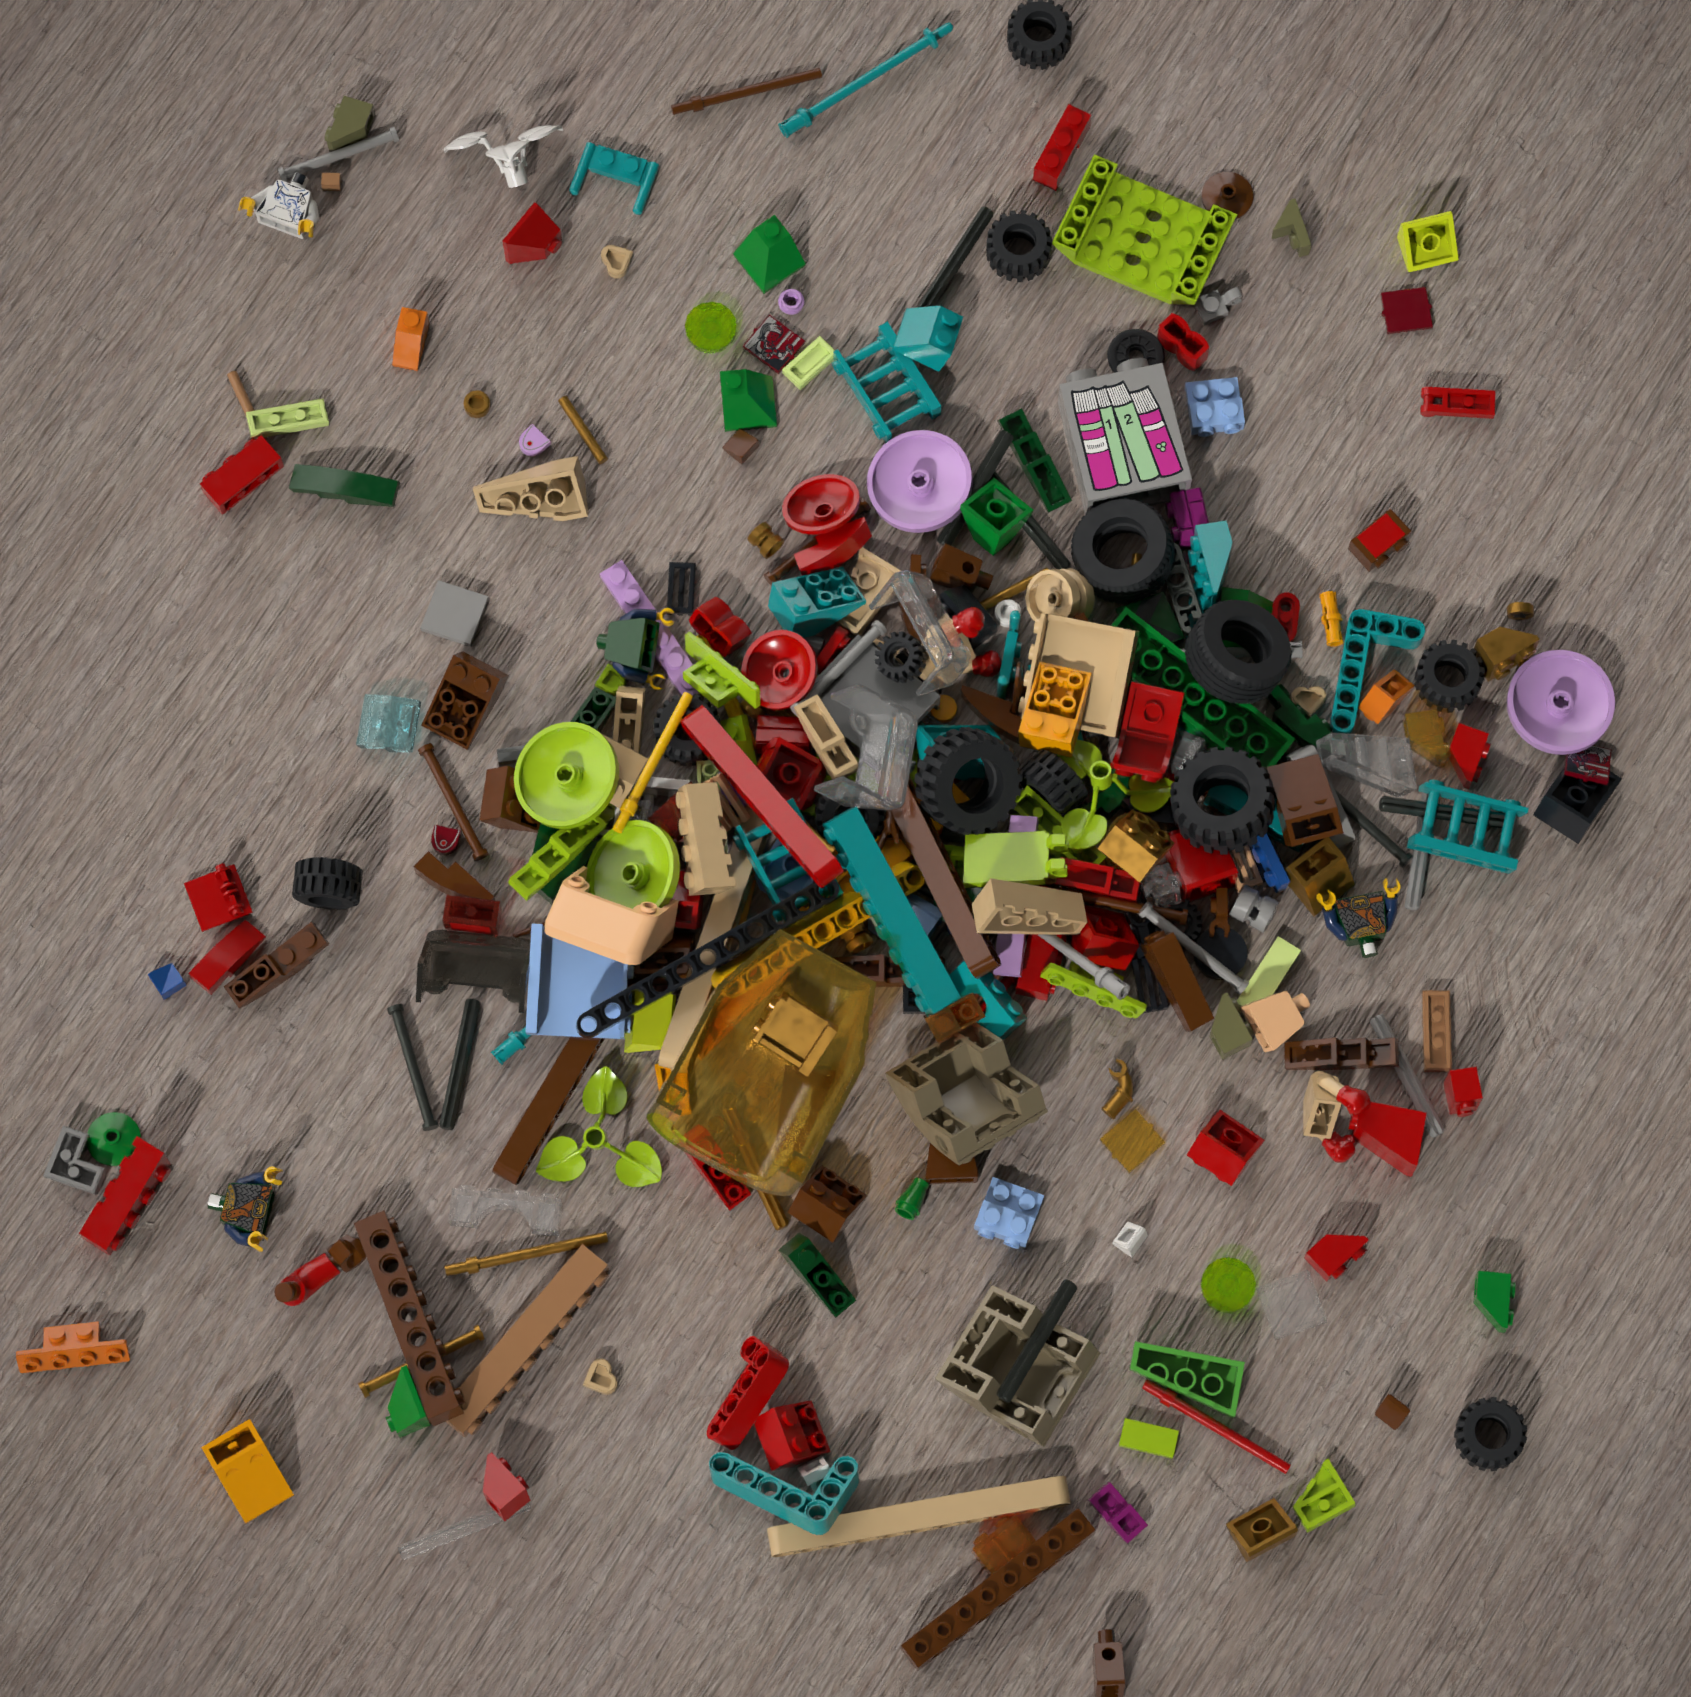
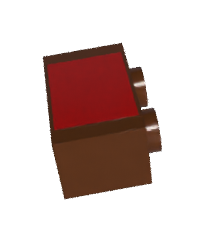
M1390 508L1350 541L1348 550L1369 572L1375 567L1380 569L1389 561L1390 558L1388 556L1395 551L1400 553L1409 545L1410 542L1408 540L1411 530Z

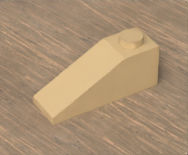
M619 686L616 692L613 740L640 753L646 688Z

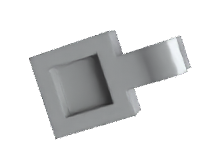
M1238 287L1227 291L1222 296L1217 289L1199 297L1195 307L1204 326L1228 316L1227 308L1241 303L1242 295Z

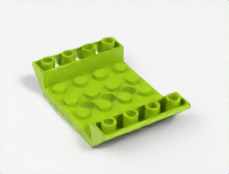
M1094 154L1052 241V245L1075 265L1165 303L1195 305L1237 214L1214 204L1211 210L1207 211L1117 173L1118 164ZM1151 211H1155L1160 214L1161 218L1154 222L1150 221L1146 215ZM1140 233H1145L1149 235L1151 240L1148 243H1140L1137 241L1136 236ZM1130 255H1135L1140 259V262L1137 265H1129L1125 259Z

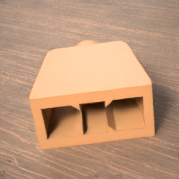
M1282 991L1245 1004L1240 1009L1250 1024L1263 1051L1269 1052L1277 1049L1305 1024L1300 1012L1309 1008L1310 1003L1303 993L1291 998L1287 991Z

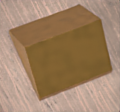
M1275 1498L1226 1523L1246 1563L1290 1540L1298 1533L1297 1526Z

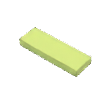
M324 399L246 412L251 439H257L261 435L269 437L329 426Z
M1278 936L1251 977L1248 986L1237 999L1239 1006L1241 1007L1274 994L1301 950Z

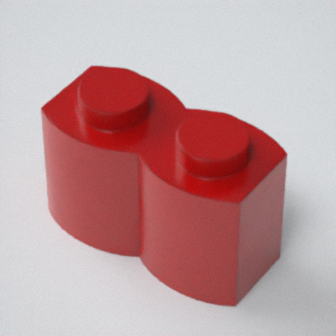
M1171 313L1159 324L1157 338L1163 348L1176 354L1177 359L1184 367L1195 371L1207 360L1209 353L1207 341L1199 333L1191 331L1189 325L1182 317Z
M716 596L696 608L689 619L693 629L702 637L707 638L711 647L723 657L728 656L745 645L752 634L748 625L741 618L735 616L730 607Z

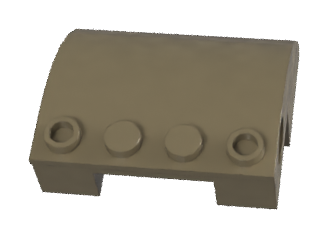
M974 1020L885 1073L900 1104L919 1131L937 1150L958 1165L970 1162L977 1154L993 1148L997 1142L1016 1134L1017 1130L1029 1123L1036 1122L1040 1116L1048 1112L1040 1086L1011 1067L1003 1040Z
M992 1285L935 1379L981 1413L1044 1447L1101 1353L1090 1340L1056 1324L1011 1402L1008 1403L1001 1400L997 1396V1391L1043 1314L1036 1306Z

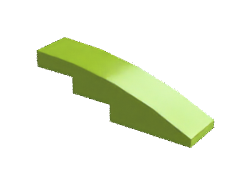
M597 816L582 826L559 829L550 837L546 845L530 857L529 862L509 878L508 884L528 901L581 853L607 826V823L600 816Z

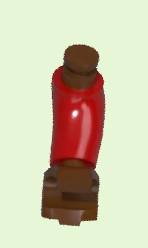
M347 1234L336 1243L330 1245L327 1248L330 1256L323 1253L284 1278L275 1287L276 1299L288 1306L300 1305L327 1282L340 1274L339 1266L346 1273L355 1269L366 1259L360 1240Z

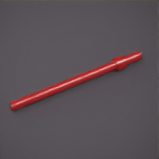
M1148 1379L1145 1381L1142 1389L1159 1398L1160 1403L1168 1408L1170 1406L1174 1407L1282 1473L1286 1474L1291 1464L1176 1396V1392L1169 1388L1165 1390Z

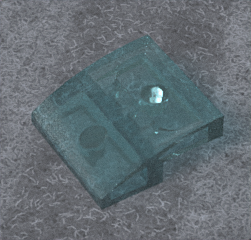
M365 694L356 745L360 748L385 749L388 752L413 753L421 701L396 696Z

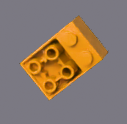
M1039 662L1018 731L1020 746L1035 750L1044 749L1054 754L1072 758L1080 731L1092 673Z
M250 1419L201 1447L245 1524L294 1496Z

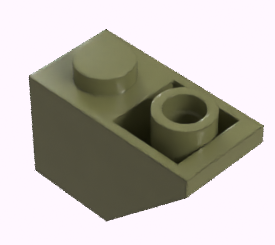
M343 96L341 104L337 103L334 109V123L332 127L328 126L325 133V141H327L329 152L367 138L375 117L373 104Z
M1227 992L1222 994L1209 1036L1222 1060L1251 1046L1252 1036H1254L1250 1024L1247 1021L1243 1022L1239 1015L1241 1009L1235 998L1230 999Z

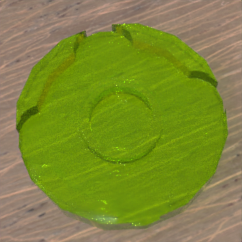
M701 303L694 307L687 315L685 322L686 338L700 352L709 354L721 352L735 340L737 332L735 316L729 308L721 303Z
M1229 1257L1217 1259L1209 1264L1202 1274L1200 1284L1201 1292L1207 1304L1215 1310L1224 1313L1236 1312L1246 1307L1253 1298L1256 1287L1254 1274L1248 1265L1239 1259Z

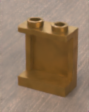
M783 991L780 997L774 995L766 1008L770 1011L766 1019L759 1018L751 1031L755 1033L752 1041L756 1044L760 1042L799 1067V1072L808 1077L836 1035L839 1026Z

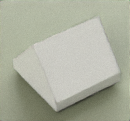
M1127 1222L1112 1244L1132 1258L1148 1236L1146 1229Z

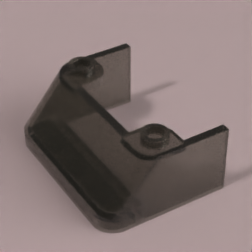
M449 930L430 931L427 934L417 963L416 1002L421 1003L425 991L430 994H441L448 989L449 984L502 989V995L510 1002L519 1003V1013H524L528 996L530 939Z

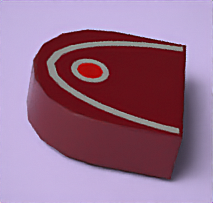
M434 825L431 836L433 849L440 855L452 854L458 847L461 830Z

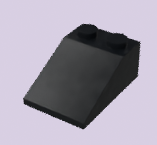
M1563 769L1542 798L1533 816L1579 844L1622 778L1609 771L1607 785L1592 781L1585 782L1583 779L1564 775Z

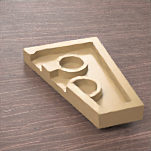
M863 547L859 551V558L856 567L853 568L851 579L866 599V604L836 622L838 626L843 627L854 636L862 634L897 588L899 579L905 577L904 572Z

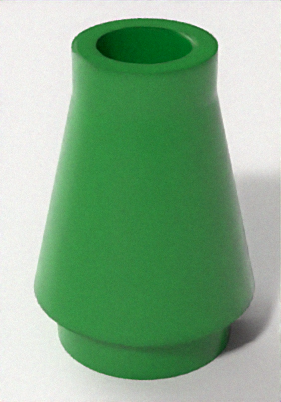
M914 1178L910 1186L896 1200V1213L908 1220H914L916 1216H919L929 1184L921 1178Z

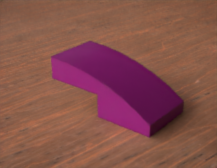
M1107 1482L1088 1499V1502L1127 1544L1148 1526L1111 1482Z

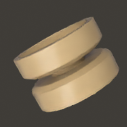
M1068 568L1040 571L1032 577L1028 584L1025 599L1027 610L1035 621L1037 617L1040 618L1041 613L1072 618L1084 612L1088 619L1093 610L1095 597L1093 586L1080 574V571Z

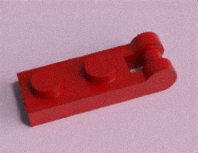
M1423 387L1421 389L1423 405L1420 407V415L1432 417L1437 415L1494 419L1495 390ZM1435 398H1440V399H1442V400H1441V405H1440V404H1434V399H1435Z

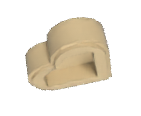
M615 245L605 246L601 251V259L607 266L608 274L617 279L625 276L633 257V251Z
M1313 686L1309 689L1297 687L1291 694V701L1294 705L1298 704L1304 709L1308 719L1323 706L1326 700V693L1319 686Z
M601 1358L593 1361L583 1383L584 1387L605 1395L615 1392L618 1385L617 1378L612 1374L610 1363Z

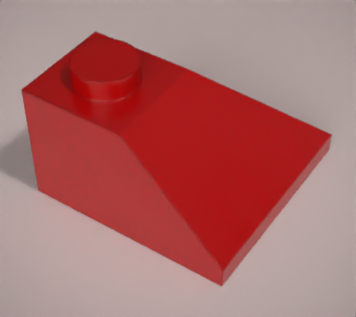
M534 202L502 240L506 262L513 264L547 259L551 253L555 254L561 247V229L537 203Z

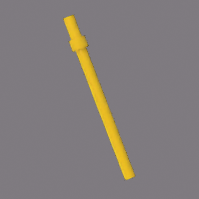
M684 692L632 792L628 799H624L620 807L621 813L612 828L614 831L622 833L630 817L635 815L639 807L637 803L693 699L691 694Z

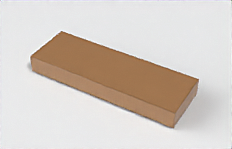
M1423 990L1424 1072H1449L1452 1070L1450 991Z

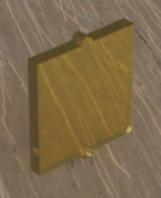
M1136 1109L1100 1138L1102 1144L1112 1154V1159H1117L1128 1173H1131L1165 1144V1141L1153 1129V1124L1148 1123Z

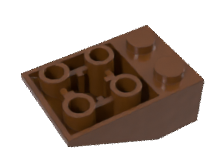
M464 651L454 654L421 726L468 750L496 704L509 675Z
M1319 754L1266 767L1270 774V780L1273 783L1275 805L1286 846L1292 847L1344 833L1338 808Z

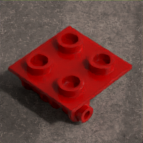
M225 863L219 864L215 867L216 871L184 883L202 932L253 913L235 864L227 867Z

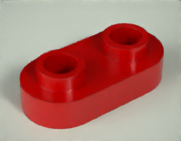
M1284 592L1275 598L1272 615L1278 619L1287 632L1289 641L1293 642L1297 634L1300 602L1294 594ZM1288 605L1291 610L1285 612L1281 609V606Z
M839 626L817 657V674L820 675L836 658L838 653L842 652L851 642L849 638L850 632Z

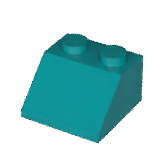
M940 305L907 308L892 350L939 372L952 355L963 316Z

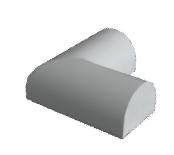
M63 1125L43 1177L97 1195L102 1187L106 1171L103 1167L80 1160L90 1135Z

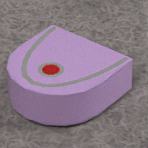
M531 424L521 434L519 445L525 455L534 457L545 451L551 445V441Z

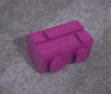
M1201 488L1172 492L1169 496V502L1165 503L1167 517L1173 518L1175 526L1171 527L1173 542H1178L1181 550L1191 549L1190 537L1194 536L1195 525L1209 523Z

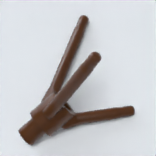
M887 810L885 812L884 829L878 843L880 850L882 851L886 840H894L895 844H899V839H901L911 852L891 810Z

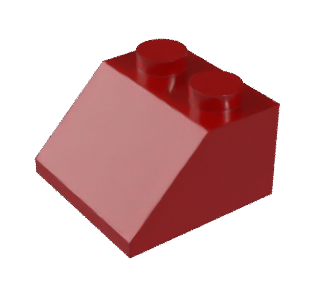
M1084 905L1087 924L1078 935H1072V947L1097 965L1109 967L1112 970L1125 971L1139 944L1124 914Z
M1219 1110L1200 1132L1188 1151L1187 1156L1193 1159L1197 1165L1206 1168L1216 1175L1220 1181L1232 1186L1265 1140L1222 1110Z

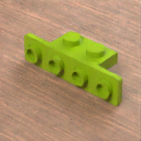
M691 632L685 634V651L698 662L683 671V680L717 708H720L738 695L756 709L760 706L761 692L755 682L742 675L737 667L731 666L723 659L720 653L714 652L701 638H697Z
M1072 960L1069 970L1050 963L1041 971L1040 977L1046 979L1050 984L1067 988L1073 994L1092 999L1102 1007H1110L1117 1010L1125 1017L1138 1018L1146 1011L1147 1004L1127 995L1120 1000L1107 989L1095 985V977ZM1114 973L1115 976L1123 981V976Z

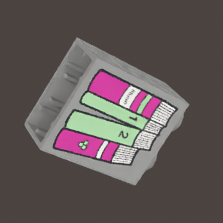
M1134 358L1117 366L1118 372L1097 376L1095 369H1081L1067 375L1066 383L1059 385L1058 407L1085 516L1088 511H1091V508H1095L1096 505L1102 504L1104 501L1108 502L1110 499H1137V501H1142L1150 506L1169 502V496L1172 492L1190 489L1192 478L1163 363L1149 366L1147 359Z

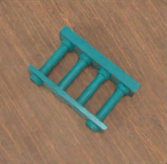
M888 321L878 326V337L875 342L846 358H843L837 349L833 351L834 361L832 362L837 375H843L873 422L872 429L879 440L883 438L885 443L892 439L890 430L921 413H928L933 420L941 415V404L913 360L892 350L897 335ZM880 350H888L892 357L890 362L857 380L850 369L851 366ZM895 370L902 372L905 377L902 384L873 400L869 399L863 388ZM907 392H914L919 399L917 404L889 420L883 421L877 411L878 408Z
M1429 780V782L1419 786V792L1429 795L1422 830L1418 834L1416 833L1409 837L1407 848L1507 874L1517 870L1518 859L1510 858L1509 848L1515 818L1527 814L1529 808L1521 806V802L1506 799L1504 802L1446 787L1444 782L1438 780ZM1439 797L1454 800L1448 834L1444 840L1436 839L1434 834H1432ZM1465 803L1480 807L1473 843L1469 847L1460 845L1458 840ZM1490 810L1505 813L1499 848L1495 853L1487 852L1485 847H1483Z
M794 799L787 800L788 804L805 822ZM762 824L744 833L741 826L738 825L734 830L735 836L732 837L739 851H745L774 906L781 902L775 890L806 875L807 872L800 865L770 881L763 866L788 854L789 851L782 844L757 857L750 843L770 833V829L765 824ZM839 884V893L836 899L843 896V891ZM829 885L823 888L819 887L821 896L826 898L833 895V890ZM805 898L795 900L797 909L809 904ZM775 911L772 913L777 922L782 921L783 924L786 922L783 912Z

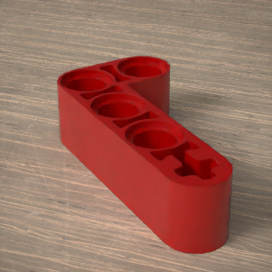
M750 1336L744 1341L740 1355L748 1365L707 1428L708 1439L729 1450H735L741 1444L789 1368V1360L780 1351L755 1336Z

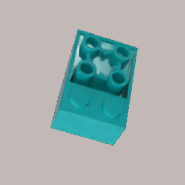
M1227 520L1195 525L1194 536L1190 537L1192 550L1188 551L1190 565L1195 566L1194 580L1196 588H1201L1200 603L1203 611L1219 602L1221 590L1228 572L1233 542Z
M838 567L772 582L768 607L784 630L792 631L805 638L816 635L865 605L866 599L844 567Z

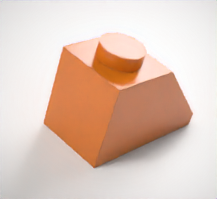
M406 307L401 308L395 333L392 366L418 371L430 325L426 311Z
M1394 669L1373 685L1358 708L1367 719L1379 724L1394 711L1415 685Z

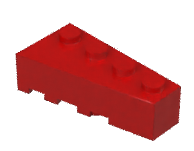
M136 1136L132 1143L136 1147L133 1154L128 1157L124 1156L119 1165L121 1168L118 1179L110 1180L105 1188L103 1195L106 1198L105 1201L96 1203L79 1232L84 1240L109 1256L113 1251L117 1252L125 1241L124 1234L129 1227L132 1229L137 1224L141 1216L139 1212L144 1205L148 1206L152 1202L156 1194L155 1188L159 1182H165L171 1172V1163L165 1153Z

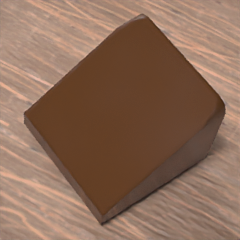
M739 429L722 449L740 464H743L759 447V440Z
M1388 1394L1376 1410L1375 1415L1393 1430H1397L1409 1415L1410 1409L1393 1395Z

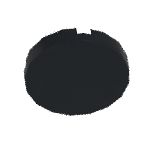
M1220 927L1214 929V937L1209 936V929L1204 931L1197 938L1196 944L1237 975L1244 968L1248 957L1247 945L1243 937L1231 928L1228 937H1224V930ZM1194 956V962L1199 970H1201V973L1214 980H1224Z

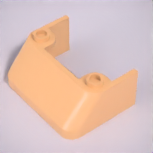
M582 866L563 880L544 926L545 934L624 964L638 965L672 940L679 900L673 899L662 908L657 907L652 902H642L633 909L588 893L590 887L586 881L588 868Z

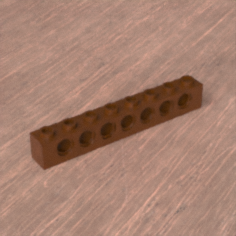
M383 1210L355 1222L354 1226L428 1420L433 1426H436L464 1414L462 1404L466 1403L460 1388L455 1389L452 1380L456 1376L451 1364H445L442 1355L447 1354L441 1338L437 1340L435 1338L433 1330H436L437 1326L431 1314L427 1315L424 1306L428 1305L422 1289L417 1291L414 1282L418 1281V1277L413 1265L408 1266L405 1257H408L409 1253L404 1242L398 1241L396 1233L400 1232L395 1218H389ZM389 1239V1243L385 1248H378L381 1240ZM391 1264H399L396 1271L392 1273L387 1272ZM403 1287L408 1288L404 1296L396 1297L399 1289ZM410 1312H417V1316L413 1321H405L406 1316ZM421 1336L427 1337L423 1345L415 1346L417 1338ZM436 1361V1365L432 1370H424L427 1362ZM440 1385L446 1386L445 1391L441 1395H434L436 1387Z
M1076 1509L903 1643L901 1651L917 1671L921 1670L1094 1536L1096 1530L1080 1509Z

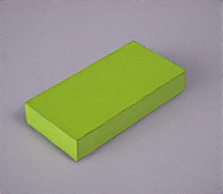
M1125 1418L1119 1447L1173 1459L1179 1431Z

